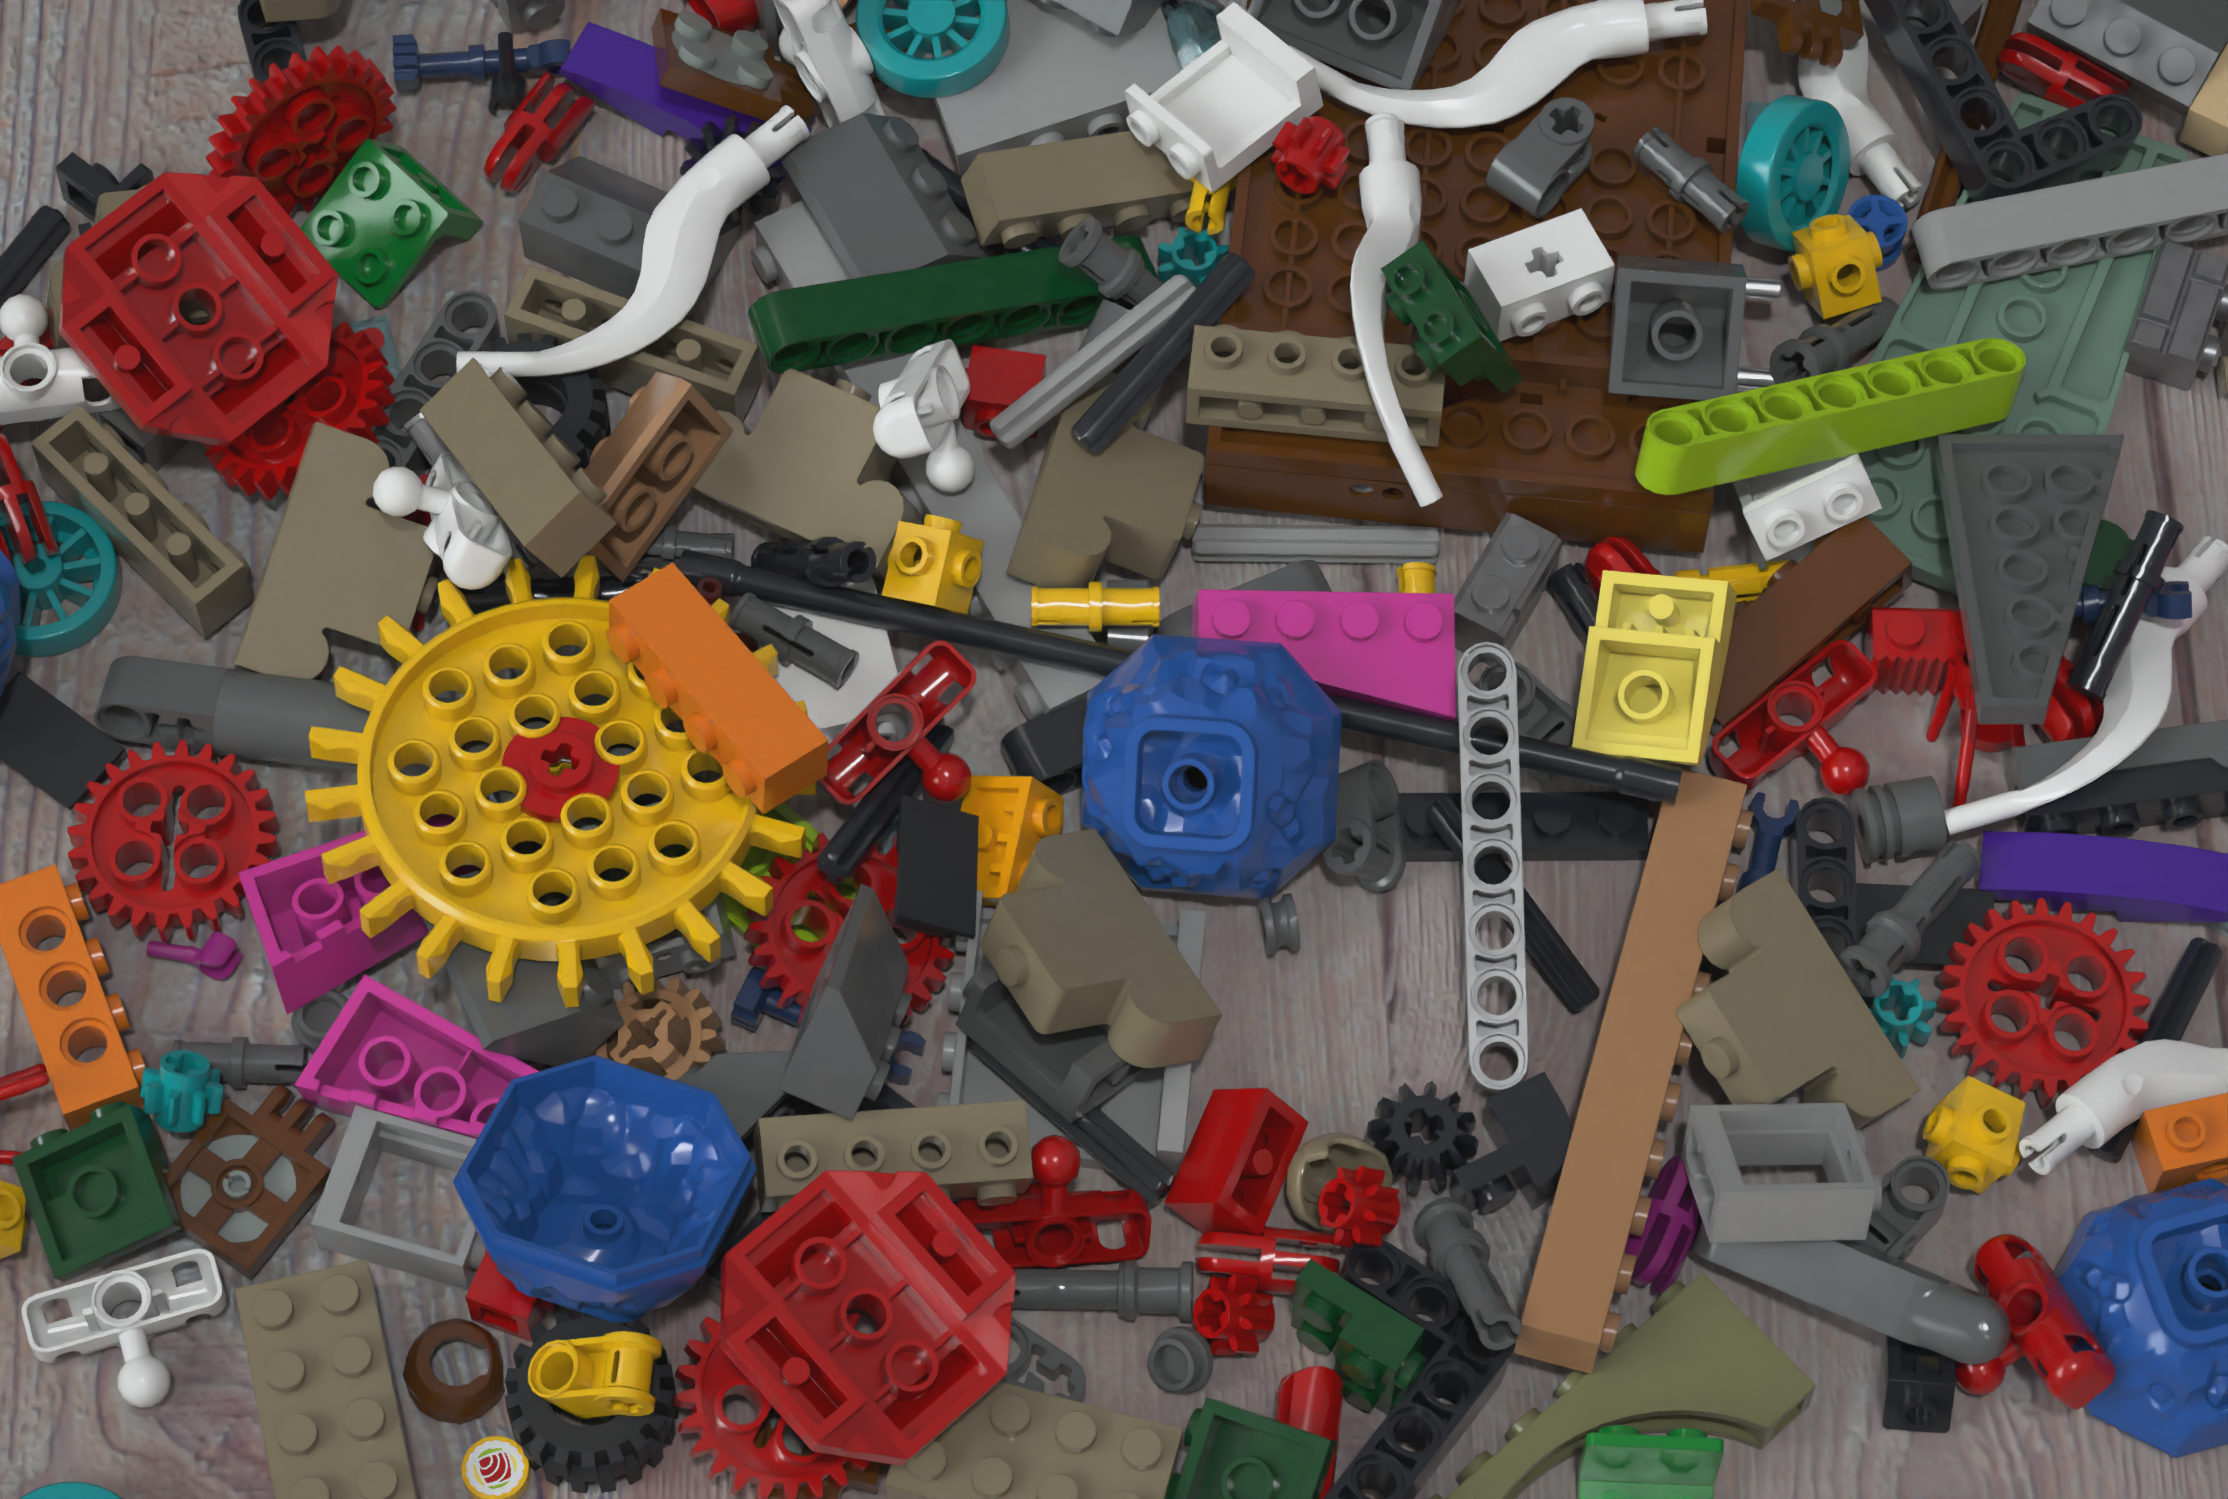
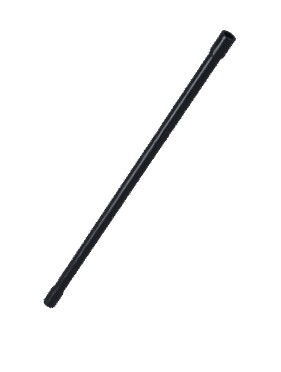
M688 549L683 550L678 564V569L697 591L729 598L742 597L745 593L751 592L758 599L766 603L930 639L947 641L948 643L1103 677L1110 674L1134 652V650L949 611L842 586L820 587L813 584L809 579L750 567L738 560ZM1326 693L1342 711L1341 729L1460 755L1458 721ZM1480 727L1476 730L1471 738V745L1474 749L1484 755L1499 753L1508 742V736L1505 732ZM1519 735L1520 768L1604 786L1612 788L1621 794L1675 805L1683 767L1633 756L1617 757Z

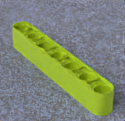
M1983 338L1659 410L1652 413L1647 419L1635 476L1644 488L1654 493L1676 495L2001 421L2007 418L2013 410L2026 366V356L2023 350L2016 344L2007 340Z

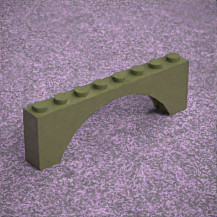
M1702 1272L1687 1286L1681 1281H1677L1665 1290L1652 1306L1655 1314L1639 1328L1633 1323L1623 1327L1616 1335L1612 1354L1605 1352L1607 1356L1594 1367L1592 1374L1574 1370L1557 1388L1556 1394L1559 1398L1544 1412L1541 1413L1537 1408H1532L1526 1412L1507 1433L1511 1440L1495 1455L1492 1456L1487 1450L1477 1455L1458 1476L1462 1483L1444 1499H1516L1528 1486L1549 1470L1569 1458L1582 1453L1587 1433L1598 1432L1600 1428L1610 1425L1631 1426L1638 1429L1640 1435L1668 1433L1674 1429L1692 1428L1702 1430L1707 1435L1737 1441L1761 1450L1809 1407L1816 1385ZM1437 1493V1494H1434L1433 1496H1431V1497L1428 1498V1499H1443V1498Z

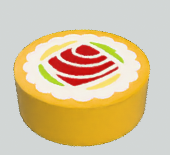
M489 1436L477 1441L467 1450L461 1465L465 1488L473 1499H519L525 1493L530 1483L531 1471L528 1458L524 1455L522 1447L507 1437Z

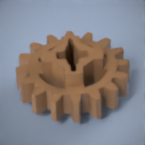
M654 975V991L641 995L630 982L623 983L625 998L618 1003L614 1000L624 1023L588 1057L597 1055L678 1081L693 1066L698 1065L702 1068L712 1058L710 1056L712 1052H718L726 1048V1042L716 1031L723 1023L718 1014L709 1006L710 1002L696 987L689 991L687 986L678 977L674 976L665 988Z

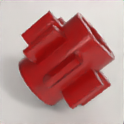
M1304 117L1298 127L1289 121L1285 122L1272 142L1277 150L1271 157V160L1276 163L1275 171L1277 176L1287 187L1299 193L1310 194L1313 192L1317 193L1323 183L1332 189L1336 188L1349 168L1345 159L1349 155L1350 149L1345 147V136L1334 123L1322 117Z
M1361 1165L1357 1170L1339 1167L1337 1169V1178L1330 1180L1323 1187L1318 1201V1211L1321 1218L1320 1225L1337 1229L1334 1235V1244L1352 1247L1357 1243L1380 1247L1382 1246V1236L1387 1235L1395 1228L1400 1216L1399 1190L1382 1186L1385 1176L1384 1170Z
M1232 1274L1230 1278L1212 1276L1209 1278L1210 1288L1204 1290L1195 1300L1193 1320L1196 1331L1203 1337L1213 1339L1211 1351L1214 1355L1236 1357L1238 1353H1259L1258 1342L1265 1340L1274 1329L1275 1309L1272 1303L1273 1296L1255 1292L1257 1288L1256 1276Z

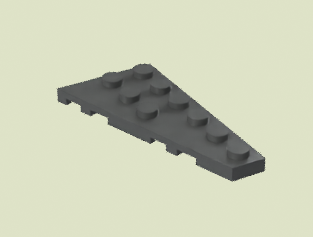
M1937 435L1934 454L1979 724H2044L2120 458L2124 435Z

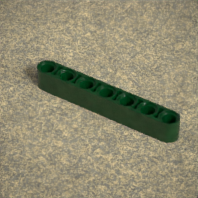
M1131 235L1111 238L1124 249L1132 247L1142 255L1144 267L1158 278L1145 245L1139 237ZM1061 246L778 290L756 300L748 310V318L767 367L771 372L783 374L788 369H795L801 372L911 354L925 346L951 339L955 346L1088 325L1091 324L1102 299L1113 302L1128 310H1132L1134 306L1121 297L1117 299L1107 298L1099 292L1098 282L1077 266L1068 268L1059 261L1058 255Z

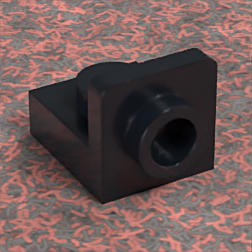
M71 152L55 167L63 200L93 223L95 222L98 199L101 194L138 190L154 180L152 170L141 163L119 183L106 167L99 163H94L91 166L74 152Z
M1886 1335L1883 1427L1893 1430L1947 1433L1950 1430L1956 1386L1955 1360L1927 1348L1915 1346Z

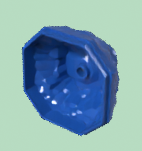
M1153 634L1087 693L1086 717L1083 727L1081 822L1087 829L1095 828L1125 873L1141 890L1250 899L1268 897L1269 899L1335 841L1342 711L1281 643ZM1195 766L1204 773L1208 783L1205 788L1198 789L1190 785L1187 780L1189 767Z
M594 1055L512 1079L455 1176L453 1185L491 1259L496 1264L497 1270L511 1280L518 1291L530 1297L541 1298L610 1322L626 1323L643 1317L651 1310L667 1306L696 1285L715 1259L727 1230L752 1185L757 1168L715 1093Z
M2206 1178L2165 1191L2133 1196L2120 1203L2088 1212L2083 1217L2054 1274L2115 1368L2113 1382L2087 1404L2089 1413L2175 1458L2228 1444V1186L2214 1178ZM2200 1283H2207L2216 1291L2206 1289ZM2080 1336L2072 1346L2075 1353L2089 1350L2096 1352Z

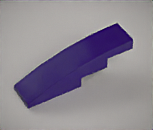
M588 22L558 72L660 137L669 129L687 141L690 138L703 139L701 128L704 123L712 121L723 131L725 120L729 115L737 117L740 131L743 132L747 131L753 121H759L761 125L766 122L660 86L654 46ZM807 126V128H808V130H809V133H810V132L812 131V129ZM785 170L782 176L774 179L780 184L788 172Z
M1983 831L1979 891L1993 892L1994 900H2038V898H2044L2048 901L2051 911H2060L2064 903L2069 902L2071 903L2072 911H2116L2119 922H2228L2227 853L2118 837L2051 832Z

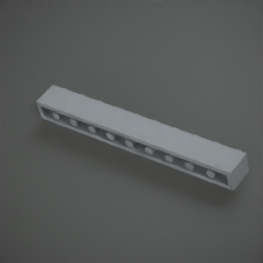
M804 199L754 222L757 247L750 252L756 270L765 283L774 280L778 289L783 290L851 279ZM914 353L816 370L823 378L831 375L835 383L838 379H842L862 388L872 396L869 402L880 406L878 394L880 384L899 378ZM959 418L954 420L958 444L970 451L975 461V475L971 483L964 489L954 493L942 492L930 483L926 475V461L931 452L913 458H897L890 474L898 485L897 489L917 508L922 517V525L924 524L926 514L963 522L960 534L984 541L981 553L982 571L978 582L974 585L968 611L969 615L1096 642L1086 626L1031 627V586L1044 587L1006 573L1022 521ZM988 651L995 666L1000 671L1008 668L1018 685L1014 687V692L1022 711L1029 720L1087 698V693L1105 678L1099 675Z

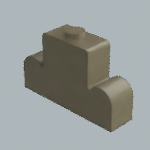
M788 369L782 374L753 431L732 413L721 410L716 411L733 429V432L687 494L694 499L791 542L811 543L812 540L819 537H837L844 542L863 541L866 543L863 548L871 547L876 555V569L871 577L882 583H885L888 569L887 560L893 547L898 521L922 525V517L917 508L895 486L886 482L897 457L890 456L884 452L875 441L873 424L875 416L881 408L869 402L872 396L848 381L838 379L835 386H832L795 369Z
M1113 372L1108 373L1057 414L1006 573L1044 588H1089V582L1094 580L1102 560L1153 579L1162 578L1181 538L1190 540L1198 523L1203 505L1194 502L1193 499L1205 462L1204 456L1198 451L1143 431L1152 410L1151 397L1146 400L1100 453L1093 454L1084 449L1073 437L1071 430L1074 424L1118 376Z
M319 422L313 423L232 664L263 674L313 679L322 672L328 661L329 647L326 637L322 634L324 628L381 646L378 622L386 615L409 630L415 611L427 613L438 578L428 575L435 554L423 539L424 532L428 527L400 517H392L366 505V500L373 498L374 481L382 471L390 468L387 455L376 443Z
M1094 828L1050 835L1040 839L1030 856L1015 889V893L1002 895L980 942L981 949L997 971L999 979L1008 988L1033 1028L1041 1034H1051L1108 1024L1110 1026L1108 1042L1111 1049L1122 1060L1141 1068H1158L1200 1060L1222 1013L1097 830Z
M1780 868L1741 889L1701 919L1698 927V943L1703 954L1712 964L1721 969L1728 970L1729 974L1681 1004L1677 1008V1016L1701 1053L1705 1067L1716 1077L1732 1104H1774L1795 1090L1802 1089L1805 1093L1803 1103L1845 1102L1854 1128L1860 1129L1920 1091Z

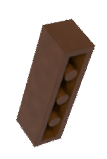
M1866 516L1818 537L1814 543L1815 549L1799 563L1795 560H1790L1782 565L1767 583L1769 589L1754 602L1750 603L1748 600H1744L1735 606L1721 689L1710 730L1713 736L1829 644L1837 640L1850 639L1868 623L1871 607H1887L1912 585V562ZM1733 731L1727 735L1721 744L1723 746L1727 745L1735 738V732Z

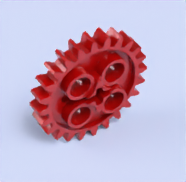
M337 45L327 56L322 48L317 46L312 51L308 61H304L295 52L292 53L288 68L281 70L278 65L272 63L269 65L270 78L264 82L251 78L248 82L252 92L247 97L233 96L230 99L237 108L236 111L232 114L220 115L217 118V121L225 131L209 136L208 141L215 148L214 151L206 156V160L213 168L209 175L226 178L230 176L257 177L288 215L291 214L295 204L298 203L306 212L311 211L314 198L321 194L322 196L326 194L365 140L370 138L381 141L377 135L393 129L392 123L386 116L396 111V106L389 98L394 94V91L385 81L386 78L370 58L365 60L356 49L347 54L341 46Z
M345 321L335 329L332 326L328 364L324 372L229 447L202 443L207 449L205 456L231 488L238 485L246 496L250 497L259 490L266 500H271L280 487L289 496L313 423L319 422L369 439L376 444L379 442L371 428L389 424L390 419L382 407L395 402V397L388 388V386L395 382L393 375L386 367L389 364L363 330L355 333L348 322Z
M180 740L175 754L169 756L165 755L159 741L153 742L152 759L143 761L133 749L129 750L128 761L130 768L125 771L111 763H107L105 768L110 783L107 786L92 781L86 784L94 804L75 803L73 808L78 821L82 824L68 827L67 831L71 844L76 846V848L68 852L72 868L80 870L75 875V879L81 893L91 891L88 898L92 909L95 912H99L109 907L107 914L111 925L115 928L131 917V926L137 938H141L151 924L157 925L162 942H168L174 926H182L188 939L194 940L196 923L203 920L215 932L220 931L218 914L224 910L239 919L244 916L239 898L241 895L245 896L238 872L271 862L265 856L280 853L277 836L270 834L279 829L275 811L268 810L272 806V802L267 788L256 790L259 784L255 771L249 769L238 774L239 765L236 756L232 753L216 764L213 746L208 743L201 749L197 757H193L190 755L186 740ZM182 790L184 792L180 801V808L178 809V820L183 834L177 835L174 842L173 860L176 872L174 887L170 891H165L164 888L170 871V861L165 847L171 846L174 838L173 799L174 794ZM154 803L159 805L156 811L148 816L138 817L132 815V812L142 804ZM208 806L224 808L219 815L212 819L196 818L199 811ZM146 861L152 863V866L140 875L131 876L124 874L125 870L136 862ZM211 864L217 866L212 874L204 878L188 876L199 865Z
M824 833L817 835L812 845V853L806 847L802 859L789 856L788 861L777 856L768 870L771 877L764 875L760 877L773 887V908L766 917L749 908L746 909L745 915L756 922L748 925L743 935L744 940L761 944L753 950L748 963L750 966H768L769 968L759 986L761 989H767L779 985L783 989V993L776 1005L778 1009H783L793 1002L801 1005L798 1018L799 1024L813 984L853 902L852 899H847L840 895L835 888V883L828 881L826 873L817 867V858L829 843V839ZM877 842L854 874L849 878H843L840 883L851 885L857 892L861 884L873 888L891 927L902 931L907 938L908 943L900 944L910 966L902 991L911 994L912 998L900 1024L903 1027L913 1014L911 1007L923 1012L932 999L929 991L938 993L947 978L941 970L949 967L955 953L943 947L950 944L952 939L922 933L894 923L898 869L897 844L886 855L877 852ZM813 895L817 898V901L809 900L807 896ZM801 924L811 928L817 935L818 941L809 942L802 940L794 933L791 925Z
M2038 898L2030 915L2026 914L2018 900L2011 902L2006 910L2005 919L1996 910L1991 908L1982 919L1985 930L1974 923H1970L1962 934L1968 945L1955 942L1947 954L1957 965H1945L1939 974L1938 981L1949 988L1941 991L1936 999L1937 1007L1954 1011L1946 1016L1940 1025L1941 1032H1959L1961 1035L1950 1052L1953 1056L1971 1052L1975 1060L1971 1064L1968 1074L1972 1077L1988 1069L1993 1073L1990 1086L1999 1090L2006 1081L2014 1084V1097L2019 1100H2023L2028 1091L2034 1089L2037 1090L2041 1106L2048 1107L2055 1096L2056 1090H2060L2061 1094L2109 1058L2137 1046L2138 1044L2132 1039H2141L2148 1029L2149 1024L2137 1017V1015L2143 1014L2146 1011L2151 1000L2149 997L2132 993L2145 980V972H2126L2125 966L2135 954L2134 950L2124 949L2115 952L2110 947L2118 933L2115 928L2107 930L2100 936L2093 932L2096 914L2093 912L2085 916L2080 923L2072 921V907L2069 902L2064 903L2056 916L2049 915L2048 906L2044 898ZM2013 954L2024 958L2029 963L2032 972L2019 973L2013 970L2008 965L2005 955ZM2076 972L2087 976L2093 984L2094 991H2082L2076 988L2071 983L2068 973ZM1991 983L1998 992L1989 990L1988 984ZM2039 995L2046 998L2045 1006L2047 1009L2040 1007L2041 999ZM2088 1012L2095 1013L2098 1016V1020L2095 1021ZM2004 1013L2010 1016L2016 1022L2018 1031L2006 1032L1998 1028L1993 1022L1991 1014ZM2066 1031L2073 1034L2079 1041L2081 1050H2068L2062 1047L2056 1040L2054 1032Z
M857 1311L847 1316L848 1322L853 1328L860 1317ZM709 1317L702 1321L699 1328L709 1343L690 1339L686 1344L684 1351L697 1362V1365H680L676 1370L675 1377L692 1386L689 1390L677 1393L673 1398V1405L692 1409V1415L684 1419L677 1429L679 1433H699L701 1439L689 1453L691 1458L711 1453L716 1459L707 1475L710 1480L728 1470L734 1474L730 1494L734 1496L749 1482L756 1485V1499H767L773 1488L780 1490L781 1499H796L799 1487L804 1488L810 1499H821L823 1497V1479H826L838 1491L844 1489L848 1484L843 1465L860 1474L868 1467V1461L815 1451L809 1456H798L791 1453L784 1445L782 1437L784 1428L788 1427L789 1424L781 1415L771 1432L766 1446L761 1449L757 1448L754 1445V1438L772 1405L721 1349V1324ZM732 1394L745 1396L754 1407V1421L744 1425L731 1422L723 1412V1398Z

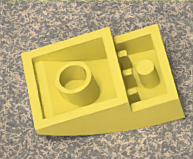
M1603 570L1595 626H1589L1572 747L1617 757L1633 756L1655 762L1700 766L1721 689L1737 593L1728 581Z

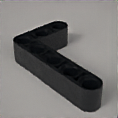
M1864 0L1974 202L2081 182L2113 169L2124 162L2142 129L2143 117L2140 108L2135 102L2124 95L2108 94L2019 130L1949 0ZM1906 17H1919L1929 27H1916ZM1934 68H1947L1951 70L1957 76V78H1944L1938 75ZM1962 119H1975L1984 126L1985 130H1973L1967 127ZM2098 126H2109L2115 129L2120 137H2108L2100 131ZM2044 148H2056L2067 159H2054L2045 152ZM1997 169L2008 173L2013 182L1999 181L1994 178L1990 170Z
M1382 1240V1246L1380 1247L1355 1243L1350 1247L1345 1257L1340 1277L1423 1327L1425 1331L1421 1353L1427 1357V1361L1423 1371L1323 1499H1372L1365 1496L1360 1491L1362 1489L1374 1490L1380 1493L1384 1499H1414L1500 1387L1516 1342L1502 1350H1491L1485 1347L1479 1339L1474 1323L1470 1316H1468L1452 1283ZM1359 1277H1369L1376 1280L1379 1285L1368 1284ZM1414 1313H1424L1431 1316L1435 1321H1425ZM1508 1324V1327H1509V1329H1510L1512 1335L1516 1338V1334L1512 1332V1330H1511V1328H1510V1326H1509V1324ZM1470 1350H1481L1486 1352L1491 1358H1482ZM1439 1395L1448 1397L1452 1399L1456 1404L1451 1405L1442 1403L1438 1401L1434 1396ZM1398 1442L1413 1444L1420 1451L1413 1452L1403 1449Z

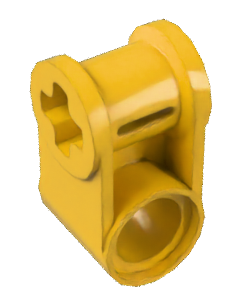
M628 1331L611 1332L599 1337L550 1341L538 1349L531 1359L528 1369V1383L532 1391L539 1397L578 1418L589 1419L613 1415H649L654 1412L655 1398L650 1394L654 1360L661 1357L662 1342L650 1335Z

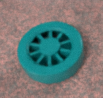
M858 0L855 14L857 34L871 58L874 68L873 73L889 87L907 95L938 98L966 91L979 84L993 72L1007 49L1010 36V20L1006 0H893L902 9L885 8L889 0ZM885 29L893 31L886 34ZM964 38H971V40L967 42ZM908 48V50H907L906 53H904V52L902 51V50ZM949 49L954 52L948 56H942V53ZM926 53L934 54L935 58L926 59L923 57Z
M1785 95L1771 102L1752 125L1743 145L1738 163L1736 194L1750 204L1748 213L1741 224L1748 237L1754 243L1769 248L1795 252L1791 232L1809 227L1810 223L1818 217L1838 213L1848 182L1850 144L1845 123L1838 110L1832 104L1818 99Z
M41 501L55 540L63 543L59 547L60 553L46 557L41 544H33L36 561L24 565L21 564L17 554L15 557L10 555L11 564L19 580L20 610L26 605L22 625L18 624L14 628L17 639L15 654L29 657L53 656L80 647L95 637L106 626L119 603L122 589V574L109 535L84 511L60 502ZM22 504L20 508L32 542L39 541L25 504ZM0 513V530L10 554L14 551V547ZM81 555H83L85 558L83 560H77ZM93 580V590L77 583ZM64 599H67L82 607L67 617L61 603ZM51 609L57 622L38 626L41 610Z

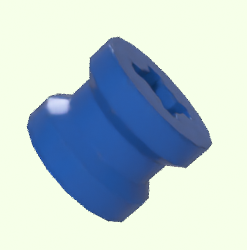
M1869 195L1861 197L1852 204L1847 215H1850L1865 231H1872L1875 234L1883 258V265L1875 269L1876 272L1886 270L1896 263L1901 254L1908 218L1904 209L1897 201L1887 196Z

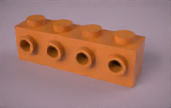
M673 562L609 600V629L606 631V636L611 649L623 663L628 664L632 662L642 673L648 691L661 707L667 708L670 706L683 721L685 732L692 744L702 753L709 751L719 762L728 785L736 795L741 798L748 796L764 815L827 776L829 740Z

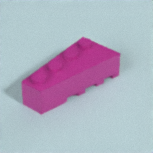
M1198 589L1191 609V637L1281 643L1325 693L1453 721L1456 720L1454 594Z
M437 814L427 819L425 823L434 827H444L454 822L456 818L448 814ZM365 830L238 872L253 922L287 1015L429 933L423 917L413 908L371 939L362 931L359 910L372 898L391 886L379 866L335 883H328L323 871L321 854L365 837ZM462 865L455 868L451 874L459 877L480 870V868L474 865Z
M364 974L294 1086L304 1100L316 1109L351 1118L355 1105L477 1139L511 1080L539 1071L513 1056L483 1050L477 1036Z

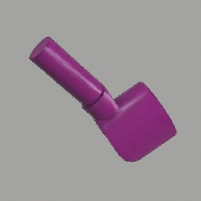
M213 932L202 949L191 945L183 946L153 940L149 941L147 945L148 956L186 962L188 965L196 966L199 971L215 981L227 979L243 957L241 952L234 950L237 946L235 940L220 932Z

